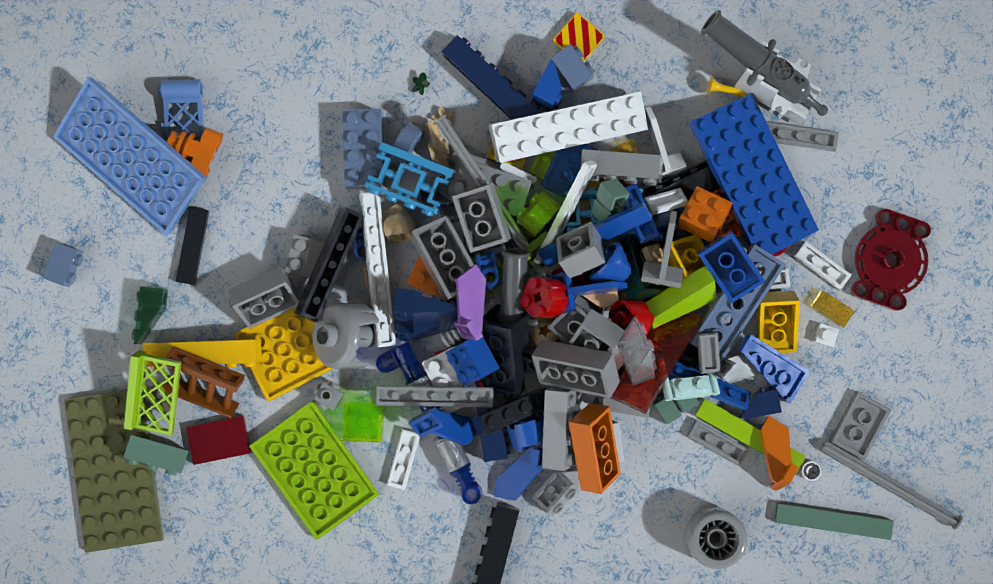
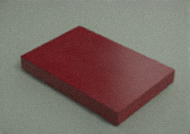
M244 416L186 427L193 465L251 453Z

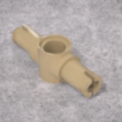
M436 120L425 123L430 138L427 145L431 159L435 163L437 162V164L450 168L448 163V155H450L446 139H443V136L440 135L437 124H433Z

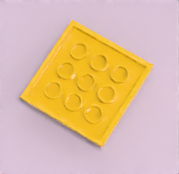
M296 308L250 329L246 327L234 333L236 340L261 339L262 362L256 363V367L250 368L267 402L333 370V368L325 366L315 353L312 339L314 322L294 314Z

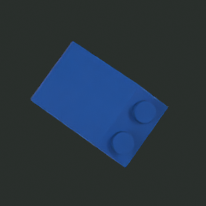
M729 230L698 251L699 257L731 304L765 283L762 275L732 230Z

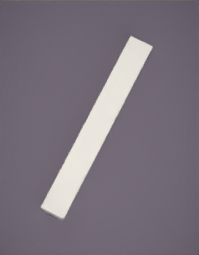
M360 193L361 214L364 215L362 227L371 308L374 311L373 314L379 319V323L373 324L376 347L396 345L380 194L376 196L371 193Z

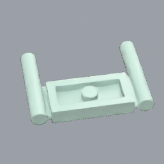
M657 360V367L666 401L720 394L715 372L707 373L705 376L669 380L664 360Z

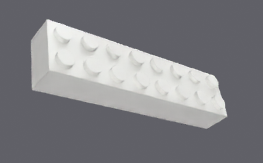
M635 92L490 124L489 130L496 162L502 163L648 130L642 94L641 92Z

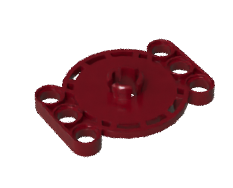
M882 209L875 215V222L878 226L868 231L860 239L856 247L855 268L861 281L852 284L851 294L858 299L893 311H899L904 309L907 304L903 294L916 288L927 272L929 263L928 252L922 239L930 235L931 227L928 223L890 209ZM883 212L889 215L887 223H883L880 220V215ZM900 219L907 221L906 229H901L898 226ZM919 225L924 226L926 230L923 236L918 235L916 232V228ZM872 232H874V235H873L872 237H870L868 240H866V238H867ZM862 244H863L864 246H863V248H862V250H861V254L859 255V253H860V248H861V246H862ZM920 248H922L924 260H922ZM889 253L894 254L897 259L893 267H890L888 258L885 257ZM921 264H924V265H923V271H922L921 275L919 276L918 273H919V271H920V269H921ZM914 279L917 280L914 283V285L908 288V284H910ZM858 284H862L865 287V292L862 295H859L855 290ZM877 290L883 293L881 301H877L874 298V293ZM894 297L901 299V305L898 308L892 305Z

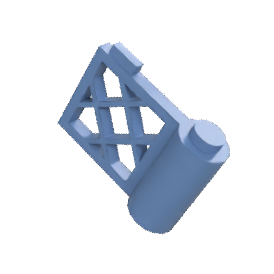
M201 79L162 81L161 85H158V94L163 98L164 123H161V134H165V138H169L170 125L176 121L182 127L179 132L185 130L190 135L192 132L187 127L194 120L199 124V133L194 134L196 137H202L204 120L202 103L203 84ZM176 103L181 108L175 116L169 112V104ZM190 103L198 104V111L194 115L186 110ZM183 111L191 117L185 125L177 120Z

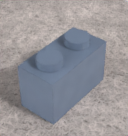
M55 242L42 278L70 287L76 279L77 267L83 261V251Z

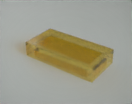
M823 290L819 292L811 305L812 308L842 327L846 326L855 312Z

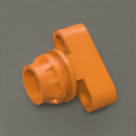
M206 127L199 142L195 140L196 135L194 133L189 135L186 131L179 133L172 131L167 143L208 177L210 172L209 165L214 159L215 151L218 152L223 133Z

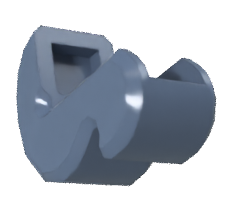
M412 122L405 124L398 133L393 147L412 154L417 142L424 137V130ZM386 156L392 160L391 165L397 169L400 163L407 164V162L392 156Z

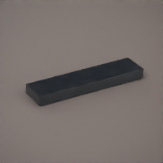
M189 207L175 282L196 286L209 210Z

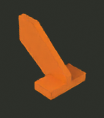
M767 416L759 432L769 478L772 481L769 487L777 491L791 483L799 467L794 465L791 460L789 428L771 416Z

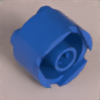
M539 413L540 417H536L533 414L512 425L506 426L512 447L516 448L517 452L527 450L528 446L534 444L536 446L543 445V413Z

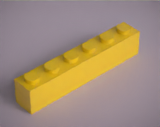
M261 339L143 343V351H146V354L162 358L166 357L172 347H176L216 364H225L226 368L237 367V364H244V367H256V363L262 362ZM147 361V367H150L151 370L157 369L152 361Z

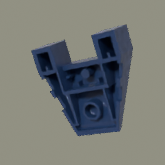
M396 288L392 308L393 318L397 319L395 338L404 342L415 341L457 329L453 324L458 319L457 301L451 300V303L440 301L438 296H433V299L423 297L422 292Z

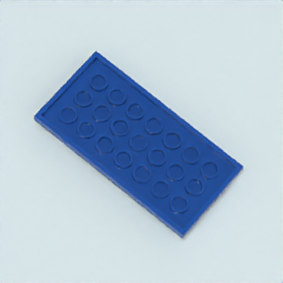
M752 93L688 123L724 198L733 202L731 212L748 247L754 243L773 255L819 230Z

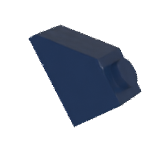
M771 386L759 388L760 392H755L750 398L748 409L746 411L742 410L740 413V419L745 420L781 413L777 389H771Z

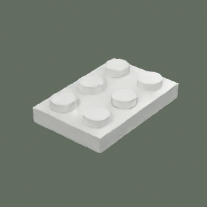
M450 349L422 362L433 387H463L462 383L457 379L453 366L448 362L445 352ZM473 382V383H471V384H469V385H466V386H464V387H477V386H476L475 382ZM443 406L445 411L448 413H452L462 408Z

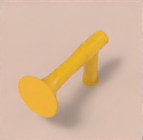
M713 75L709 79L706 90L707 95L712 91H720L740 97L747 96L745 92L735 87L716 82Z

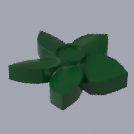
M424 72L418 78L413 77V83L416 85L413 87L412 92L419 90V93L423 95L424 87L426 88L430 85L426 81L427 77Z

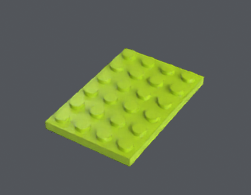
M313 400L249 446L316 541L380 495Z

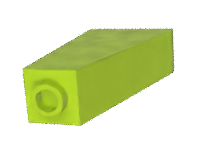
M706 266L684 278L680 288L670 287L646 302L650 312L654 314V322L651 324L652 329L716 300L715 280Z

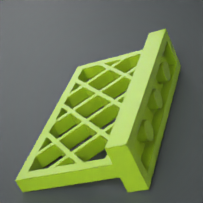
M138 350L131 356L124 429L132 430L133 428H138L169 436L174 434L181 371L180 361L148 355L146 351ZM147 361H152L157 369L151 372L146 366ZM166 365L175 366L174 374L169 376L163 367ZM160 371L166 380L159 383L153 374ZM148 377L156 386L150 391L145 385V379ZM167 381L173 388L172 393L169 395L161 386ZM158 389L164 398L157 401L151 392ZM148 396L154 405L147 408L143 403V398ZM164 400H167L171 406L170 411L167 413L160 405ZM156 407L162 416L155 419L149 410ZM146 414L152 423L149 425L141 423V416ZM165 418L169 424L168 429L162 428L158 421Z

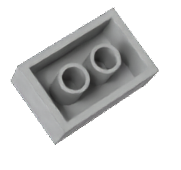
M493 182L452 196L470 253L507 242L511 239Z
M282 266L228 290L232 307L249 329L296 308L300 301L297 288Z

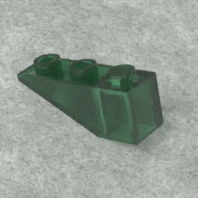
M140 286V291L138 290L136 295L138 310H135L134 313L136 327L132 331L134 344H143L166 310L168 290Z

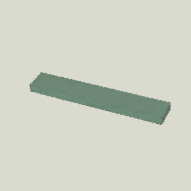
M777 503L774 522L891 540L894 521Z

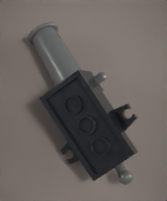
M509 248L501 251L504 261L500 304H496L483 316L481 332L499 366L498 370L483 377L484 387L493 388V391L503 393V397L506 400H511L514 396L518 397L525 390L524 373H536L532 355L527 353L530 349L528 332L532 329V326H537L539 322L537 319L531 318V315L527 313L520 303L527 284V261L531 254L528 250Z

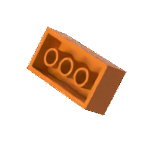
M589 403L569 421V429L571 431L572 446L574 448L581 490L602 494L621 472L610 406Z

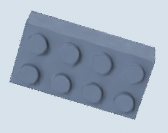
M381 108L342 110L344 186L347 189H365L364 184L367 182L369 175L375 178L379 177L384 161L376 157L380 151L379 146L381 142L384 143L383 112ZM385 178L382 185L377 184L375 182L374 185L380 188H385Z

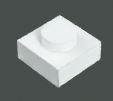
M820 323L813 342L833 348L839 329Z

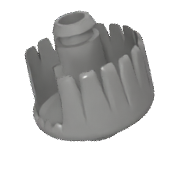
M337 302L326 305L318 323L314 322L312 333L313 347L319 360L325 366L333 369H360L367 367L369 362H355L354 357L357 355L356 350L359 348L375 345L374 326L368 325L379 323L378 317L373 314L374 311L367 307V305L360 303Z

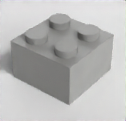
M592 222L556 237L558 263L569 278L605 263L602 237Z

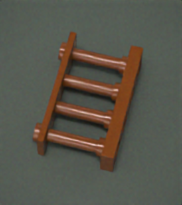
M172 347L165 358L180 361L181 371L190 375L189 383L179 380L178 398L232 418L240 404L232 400L233 392L236 393L245 375ZM166 365V366L172 367V369H171V376H172V375L174 374V372H175V366ZM197 378L208 382L207 390L196 386ZM167 381L162 387L170 394L173 388ZM215 385L226 389L225 397L214 393Z

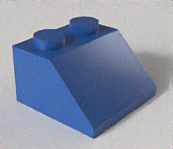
M550 60L532 93L531 102L533 101L547 111H552L553 108L557 109L563 96L561 94V83L553 61Z

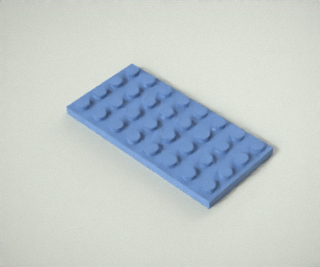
M92 77L86 79L53 135L60 144L164 235L171 233L207 179L203 173Z

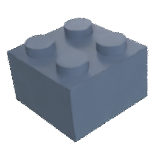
M569 44L551 58L572 89L577 91L595 78L593 75L595 70L588 61L585 63L582 60L584 55L577 45L573 47Z

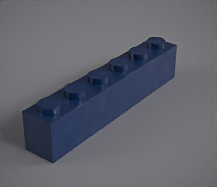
M457 35L442 50V56L510 120L541 113L539 106L533 101L530 103L525 98L526 95L519 88L516 90L508 77L505 75L502 77L494 64H488L484 60V55L479 50L474 51L470 47L471 43L465 37L461 39Z

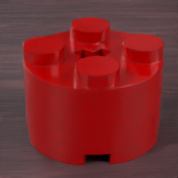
M530 278L520 299L521 306L533 317L554 318L560 316L565 311L568 303V296H565L566 287L558 279Z
M641 300L616 301L609 311L608 318H611V322L625 330L620 339L643 340L646 338L650 326L654 322V314L650 312L648 305Z

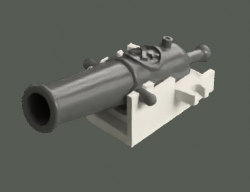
M720 10L715 11L707 19L701 29V34H707L745 66L744 71L734 86L735 88L745 92L747 95L752 93L756 100L770 107V113L777 111L779 113L777 117L780 119L784 115L799 125L806 119V115L811 107L820 116L828 113V107L821 105L815 100L822 89L810 83L807 79L811 64L807 63L805 68L800 66V63L803 61L799 58L795 63H792L778 55L780 50L774 48L776 40L771 39L768 43L762 41L760 44L723 17Z

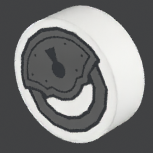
M806 461L802 464L800 473L803 478L814 481L820 477L821 468L816 462Z

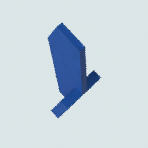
M565 272L551 275V278L560 280L566 287L565 296H568V303L562 314L576 311L574 297L615 292L628 288L627 282L616 281L573 287L572 278H569Z
M436 407L424 410L422 414L412 418L408 423L420 438L431 433L464 446L470 444L477 434L470 417L438 411Z
M543 446L530 447L495 480L493 497L516 501L543 469Z

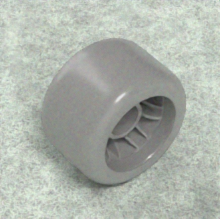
M708 507L695 513L689 520L685 530V542L689 552L699 563L712 569H725L736 564L744 555L747 547V533L743 523L737 516L723 508ZM714 531L718 532V539L710 541V534Z

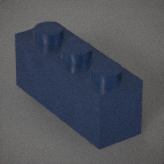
M499 400L493 401V407L499 405ZM476 407L477 414L493 407ZM507 427L488 435H480L484 462L507 459V454H511L509 442L505 443L504 435L508 434Z

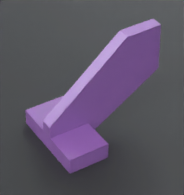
M476 264L456 278L458 319L453 324L463 338L478 341L483 337L481 332L486 278Z

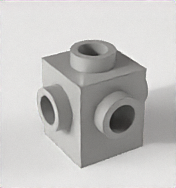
M329 381V383L323 382L322 384L319 383L313 393L316 395L313 399L317 401L316 405L325 410L328 407L334 411L346 393L339 390L340 386L332 381ZM327 392L330 393L329 398L326 397Z

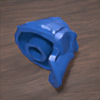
M615 242L604 250L605 263L589 270L591 271L590 280L596 283L623 282L631 274V265L620 243Z

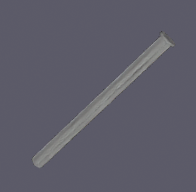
M447 115L436 120L433 124H437L478 187L489 184L447 121ZM499 199L510 235L520 249L528 248L530 246L529 242Z
M825 441L822 444L821 450L950 524L954 530L958 529L961 525L963 516L953 514L829 441Z

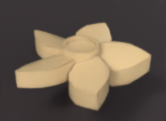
M440 106L439 115H433L431 118L438 120L442 116L447 115L446 119L452 127L449 119L452 117L453 112L445 113L444 109Z

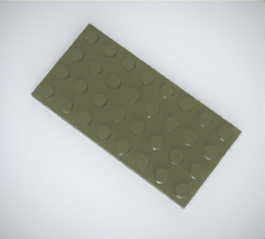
M128 389L64 399L85 553L164 540L154 470L145 468L146 464L141 462L138 463V466L126 463L127 459L123 458L131 435L150 440L149 431L138 428H133L132 430L124 429ZM146 414L141 416V423L148 424Z

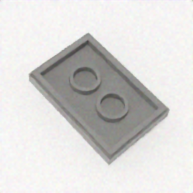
M855 391L829 442L865 461L891 409Z

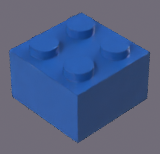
M483 337L478 341L469 339L445 352L448 362L453 366L457 379L462 383L463 387L499 369Z

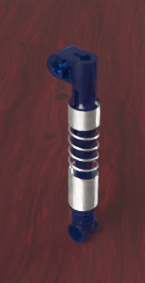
M409 342L381 354L376 360V367L382 373L392 372L400 368L406 379V386L433 387L427 373L423 372ZM393 352L398 362V366L395 362L389 363V367L384 366L383 363H385L386 360L393 359L391 353ZM419 406L421 410L420 414H422L424 410L428 408L432 409L434 407H436L438 411H443L444 407ZM437 436L433 442H439L435 446L449 474L457 478L455 481L456 483L459 482L458 487L461 486L460 491L463 501L470 505L476 504L481 499L483 490L478 482L474 481L476 479L475 476H471L473 472H469L471 470V463L461 444ZM469 489H474L477 492L476 498L468 496Z

